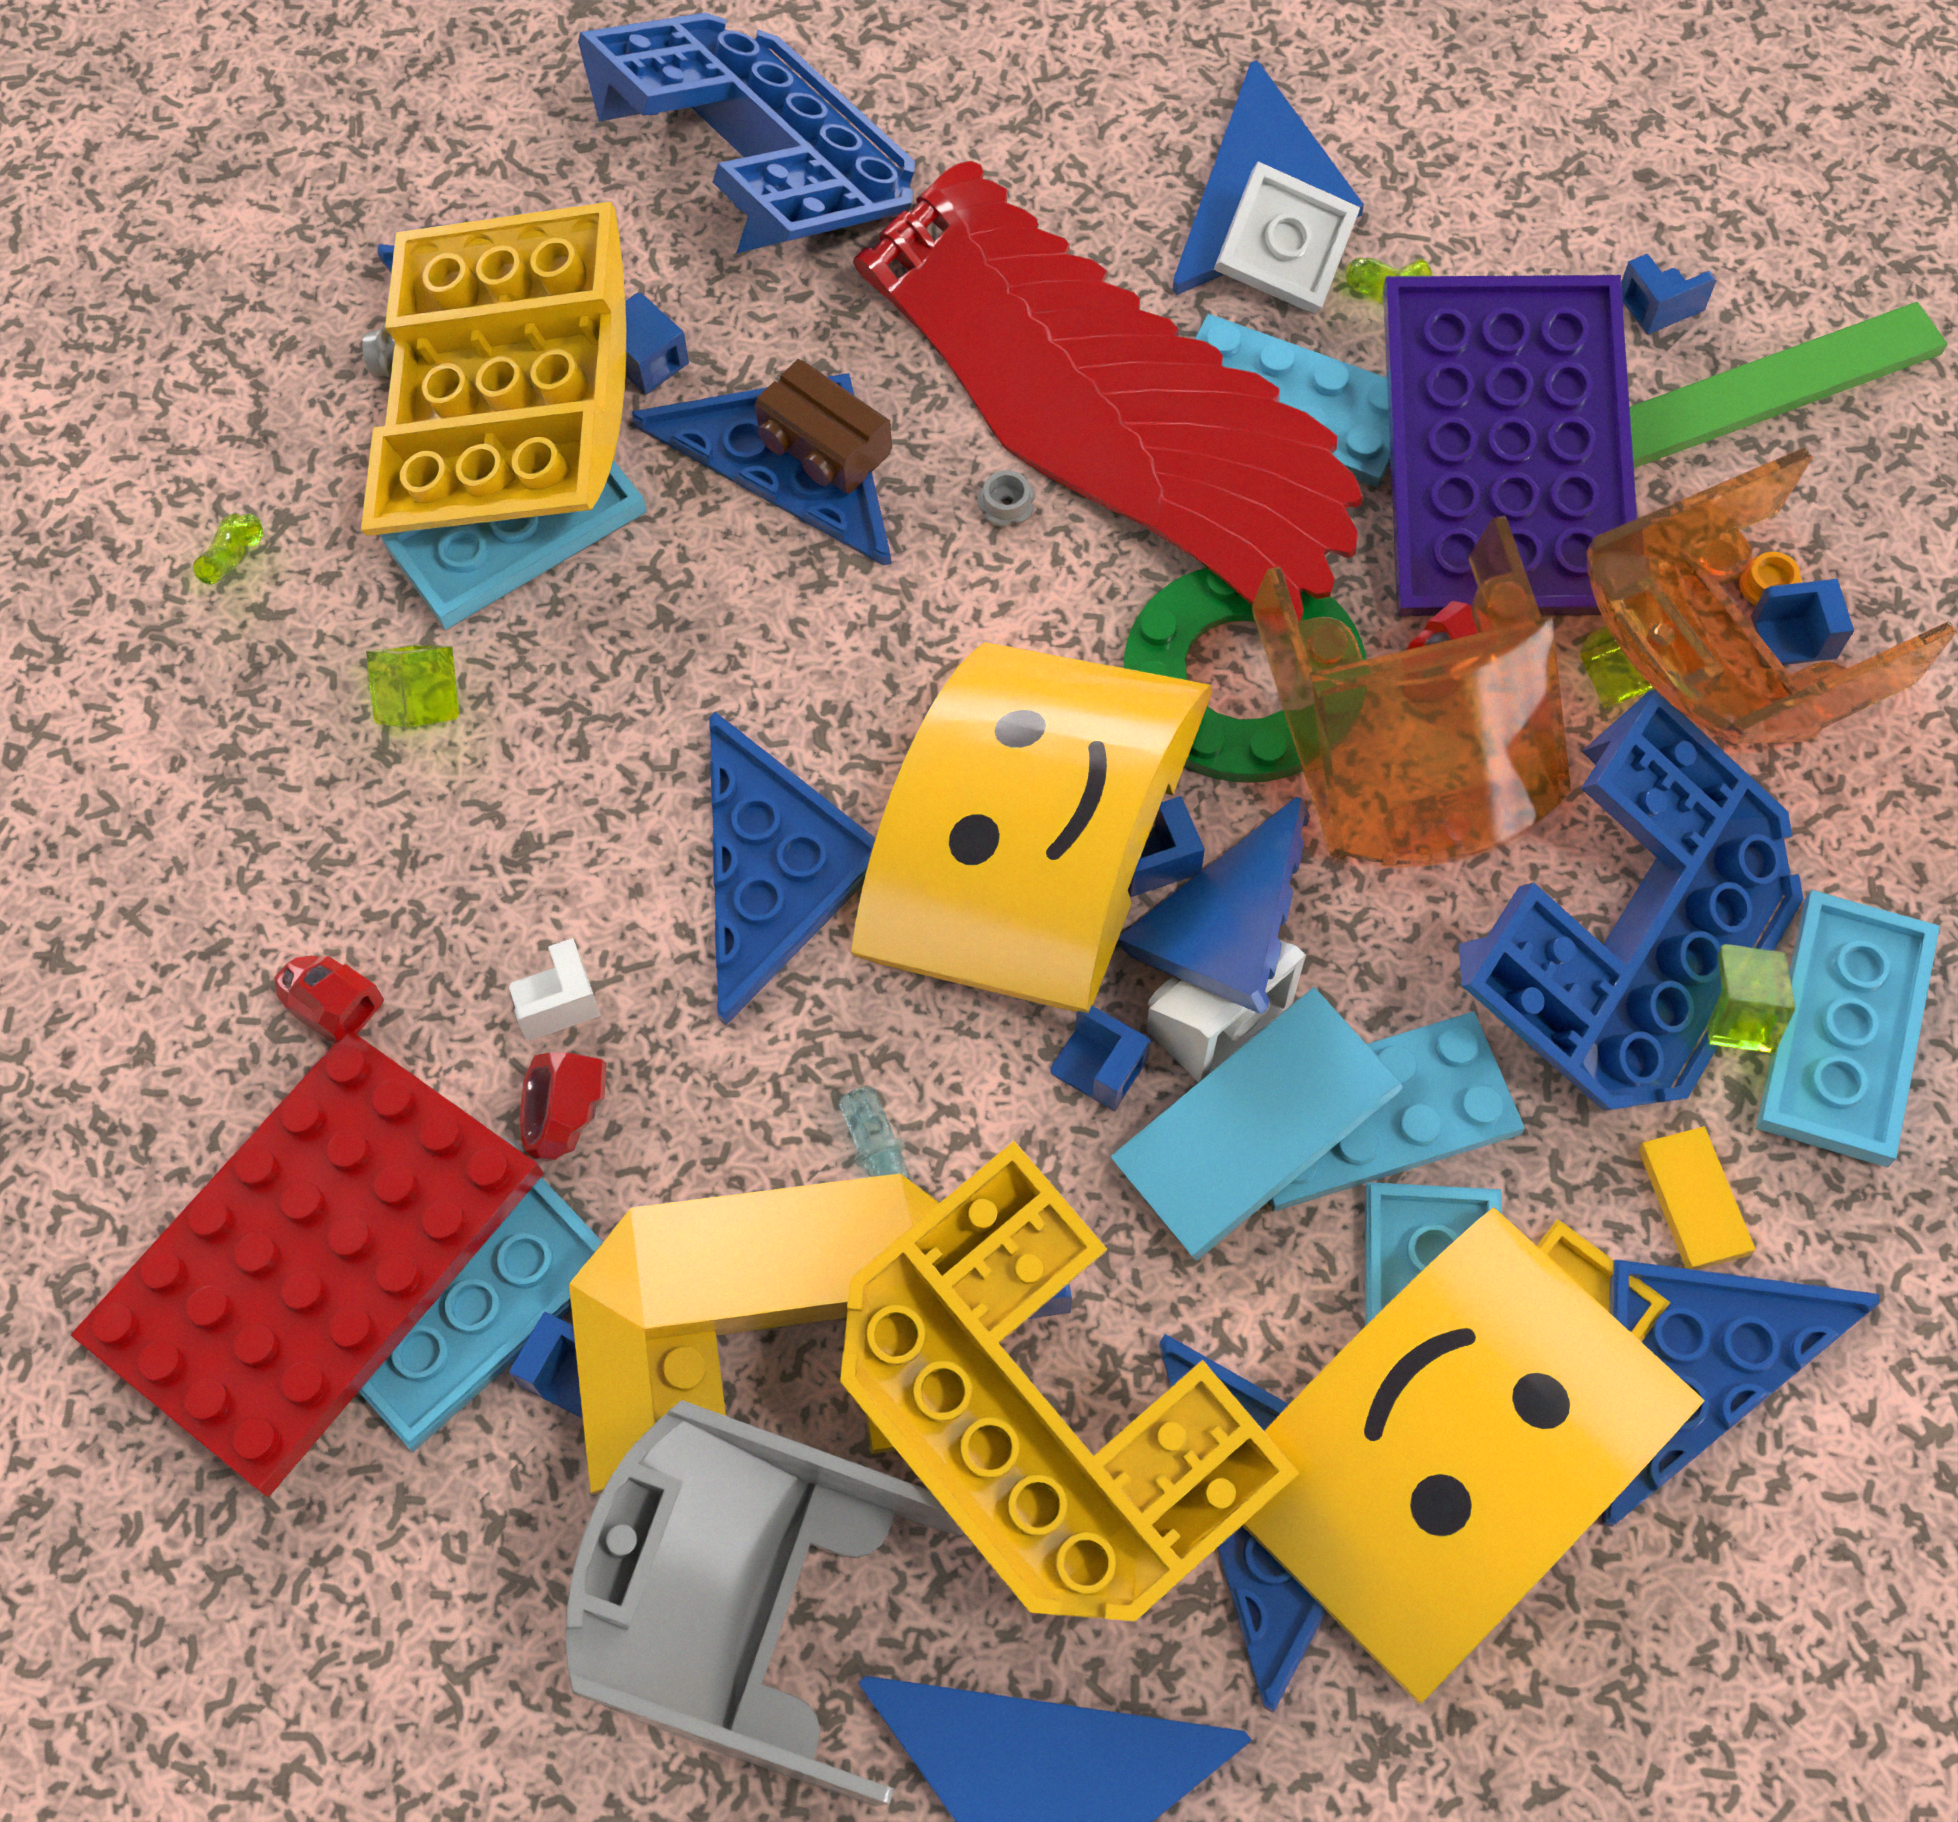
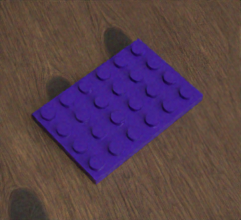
M1621 275L1386 276L1383 285L1397 616H1435L1452 601L1467 603L1482 616L1637 615L1643 607Z

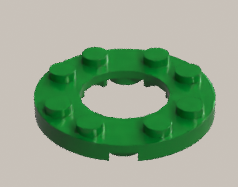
M1203 568L1171 582L1145 605L1136 618L1127 639L1123 667L1125 669L1187 680L1185 662L1191 646L1210 629L1226 622L1253 621L1273 627L1288 638L1303 660L1305 679L1301 691L1281 711L1265 718L1237 719L1217 713L1207 706L1186 760L1185 768L1201 775L1230 782H1267L1286 778L1307 770L1308 766L1322 759L1345 740L1352 730L1363 704L1367 685V660L1362 639L1356 626L1333 597L1315 599L1304 591L1300 592L1303 616L1298 630L1283 633L1227 583L1208 568Z

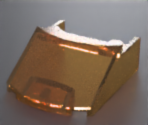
M1805 447L1594 537L1587 550L1588 573L1597 605L1611 634L1629 661L1643 678L1676 709L1703 728L1733 744L1809 742L1815 739L1823 728L1915 685L1957 633L1956 628L1948 621L1849 668L1838 663L1824 661L1812 664L1791 675L1721 586L1737 580L1749 568L1753 559L1752 548L1740 530L1772 517L1781 510L1813 459V456Z
M1506 516L1491 519L1469 556L1470 565L1478 585L1471 603L1472 617L1478 634L1367 660L1362 659L1357 640L1351 629L1341 621L1330 617H1316L1298 622L1281 567L1267 569L1252 604V612L1330 856L1342 860L1349 856L1372 862H1380V867L1390 868L1422 867L1463 860L1500 847L1523 835L1549 815L1571 792L1552 616L1543 619L1541 617Z

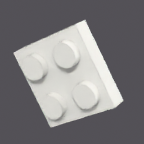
M1257 162L1250 174L1213 270L1303 310L1317 314L1323 307L1360 207Z

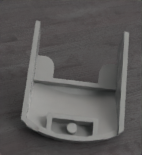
M681 1400L668 1410L667 1414L660 1418L627 1452L599 1497L585 1529L574 1565L566 1611L565 1643L572 1693L722 1755L741 1759L871 1806L889 1805L894 1792L893 1788L813 1760L820 1735L817 1715L805 1701L794 1695L763 1685L762 1682L809 1545L842 1557L859 1558L869 1555L882 1545L889 1533L894 1514L960 1537L965 1533L928 1489Z

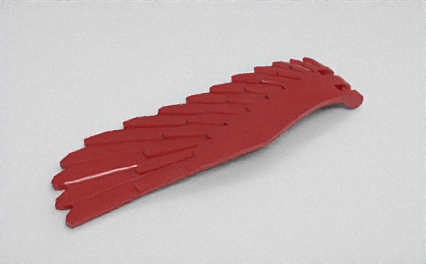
M967 161L958 163L944 171L916 198L917 206L910 213L907 211L901 212L879 233L880 242L873 249L864 248L854 258L853 264L859 274L884 295L928 339L958 378L1005 449L1042 475L1117 514L1135 521L1192 556L1227 583L1283 633L1298 630L1303 616L1300 592L1304 591L1315 599L1331 596L1335 578L1325 555L1331 552L1349 559L1356 554L1358 531L1346 509L1348 507H1359L1362 504L1363 495L1355 475L1332 454L1337 450V435L1308 413L1279 402L1280 388L1258 373L1224 367L1223 355L1217 347L1203 340L1178 336L1179 329L1171 319L1140 310V298L1134 292L1104 282L1107 278V270L1093 259L1067 254L1070 251V245L1065 238L1038 229V219L1025 209L1007 203V188L994 181L983 179L984 171L981 164ZM932 222L943 231L935 241L926 229ZM894 259L909 270L898 279L888 267Z

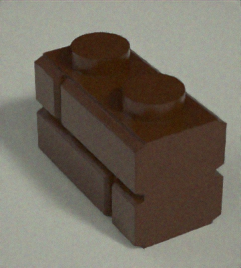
M797 359L780 375L778 382L774 381L756 399L755 410L758 435L762 442L778 455H783L787 451L801 461L805 472L819 485L827 486L829 483H832L846 494H851L867 478L868 472L870 470L874 471L890 455L892 449L890 420L802 359Z

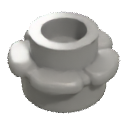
M385 324L377 331L367 332L363 338L365 364L370 374L375 378H389L392 372L395 341L385 329Z
M1004 470L992 474L986 480L984 487L978 494L977 502L979 509L982 512H986V519L990 523L1006 527L1011 522L1021 524L1029 519L1034 511L1032 502L1035 499V493L1023 475L1015 471ZM1003 499H1010L1012 503L1004 505L1001 501Z

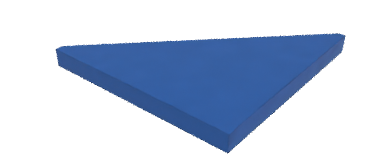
M1258 60L1250 62L1175 272L1172 290L1176 295L1224 275L1213 269L1250 174L1257 162L1360 207L1357 218L1362 216L1363 202Z
M850 373L828 376L832 381L854 395ZM766 388L632 411L634 425L641 431L879 564H892L872 471L868 472L867 478L851 494H846L832 483H829L827 486L816 483L805 472L802 462L787 451L783 455H778L771 451L758 435L755 410L756 399Z
M714 712L709 717V729L711 735L713 875L718 984L717 1014L719 1020L727 1025L863 886L876 838L717 712Z
M1295 797L1123 932L1118 938L1122 949L1131 958L1258 1014H1263L1269 1005V998L1265 992L1267 982L1275 976L1282 946L1278 938L1280 925L1286 924L1293 897L1290 880L1292 874L1297 873V870H1299L1304 847L1301 831L1302 827L1307 826L1310 820V814L1302 798Z
M1615 1259L1613 1261V1275L1610 1277L1609 1313L1631 1332L1651 1304L1629 1288V1276L1640 1279L1670 1301V1304L1657 1318L1642 1343L1705 1401L1602 1513V1525L1613 1527L1726 1431L1879 1305V1294Z
M1164 1334L1159 1349L1171 1387L1203 1360L1263 1431L1289 1405L1169 1335ZM1241 1526L1217 1549L1263 1707L1274 1712L1327 1611Z
M866 1676L858 1682L863 1692L955 1822H1154L1252 1741L1246 1731L871 1676Z

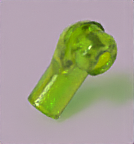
M1359 257L1349 263L1345 271V278L1348 285L1353 287L1357 293L1384 304L1383 285L1386 276H1433L1429 264L1422 258L1396 269L1374 258Z
M232 513L223 518L208 550L194 561L193 572L196 578L205 584H214L234 570L241 563L245 555L246 546L258 545L262 540L263 527L260 520L251 513L241 516L237 513Z

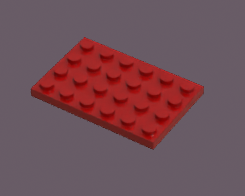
M350 1029L346 1030L347 1034L340 1043L335 1042L70 1334L268 1498L544 1174L539 1165Z

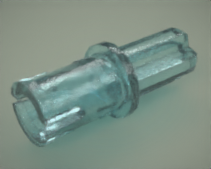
M861 1087L841 1097L839 1106L859 1152L854 1159L857 1167H865L868 1177L900 1173L913 1182L901 1154L906 1147L904 1141L901 1138L894 1137L876 1091L872 1087Z

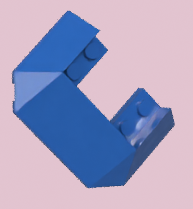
M706 12L580 32L578 44L599 122L638 114L642 116L657 115L661 112L691 107L744 157L718 163L712 181L732 201L736 208L748 216L736 254L897 215L903 211L909 212L913 197V190L910 188L915 170V160L779 36L757 30L754 39L744 33L725 29L727 19ZM769 49H772L781 59H783L793 70H795L805 81H807L817 92H819L829 103H831L841 114H843L853 125H855L865 136H867L877 147H879L889 158H891L901 168V170Z
M1653 689L1641 697L1581 751L1595 764L1594 769L1581 789L1656 857L1604 944L1596 939L1534 882L1517 888L1487 937L1458 944L1462 987L1603 1111L1687 1099L1690 1096L1804 900L1799 874H1790L1784 839L1793 837L1788 811L1659 690ZM1783 895H1784L1785 898L1783 899V901H1782V903L1780 904L1778 910L1776 911L1775 915L1773 916L1771 922L1769 923L1768 927L1766 928L1764 934L1762 935L1761 939L1759 940L1757 946L1755 947L1754 951L1752 952L1751 956L1749 957L1747 963L1745 964L1744 968L1742 969L1740 975L1738 976L1737 980L1735 981V983H1734L1733 987L1731 988L1730 992L1728 993L1726 999L1724 1000L1723 1004L1721 1005L1720 1009L1718 1010L1716 1016L1714 1017L1713 1021L1711 1022L1709 1028L1707 1029L1706 1033L1704 1034V1036H1703L1702 1040L1700 1041L1699 1045L1697 1046L1695 1052L1693 1053L1692 1057L1690 1058L1689 1062L1687 1063V1065H1686L1685 1069L1683 1070L1682 1074L1680 1075L1678 1081L1676 1082V1084H1675L1674 1087H1671V1086L1673 1085L1674 1081L1676 1080L1678 1074L1680 1073L1681 1069L1683 1068L1685 1062L1687 1061L1688 1057L1690 1056V1054H1691L1692 1050L1694 1049L1695 1045L1697 1044L1699 1038L1701 1037L1702 1033L1704 1032L1705 1028L1707 1027L1709 1021L1711 1020L1712 1016L1714 1015L1716 1009L1718 1008L1719 1004L1721 1003L1723 997L1725 996L1726 992L1728 991L1729 987L1731 986L1733 980L1735 979L1736 975L1738 974L1740 968L1742 967L1743 963L1745 962L1747 956L1749 955L1750 951L1752 950L1753 946L1755 945L1757 939L1759 938L1760 934L1762 933L1764 927L1766 926L1767 922L1769 921L1771 915L1773 914L1774 910L1776 909L1777 905L1779 904L1781 898H1782Z

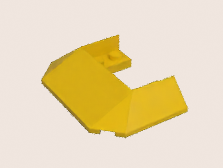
M1013 1141L850 1278L840 1383L1030 1613L1136 1621L1300 1473L1203 1360L1095 1455H1092L1002 1348L1000 1343L1101 1257L1107 1248L1018 1144Z
M899 1173L630 1208L569 1283L591 1495L603 1492L610 1477L632 1446L660 1418L667 1414L668 1410L681 1400L726 1416L717 1335L847 1318L850 1278L940 1202ZM865 1413L871 1454L896 1451Z

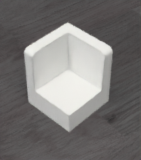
M573 938L548 946L555 968L514 981L509 986L515 1005L514 1013L526 1041L601 1016Z

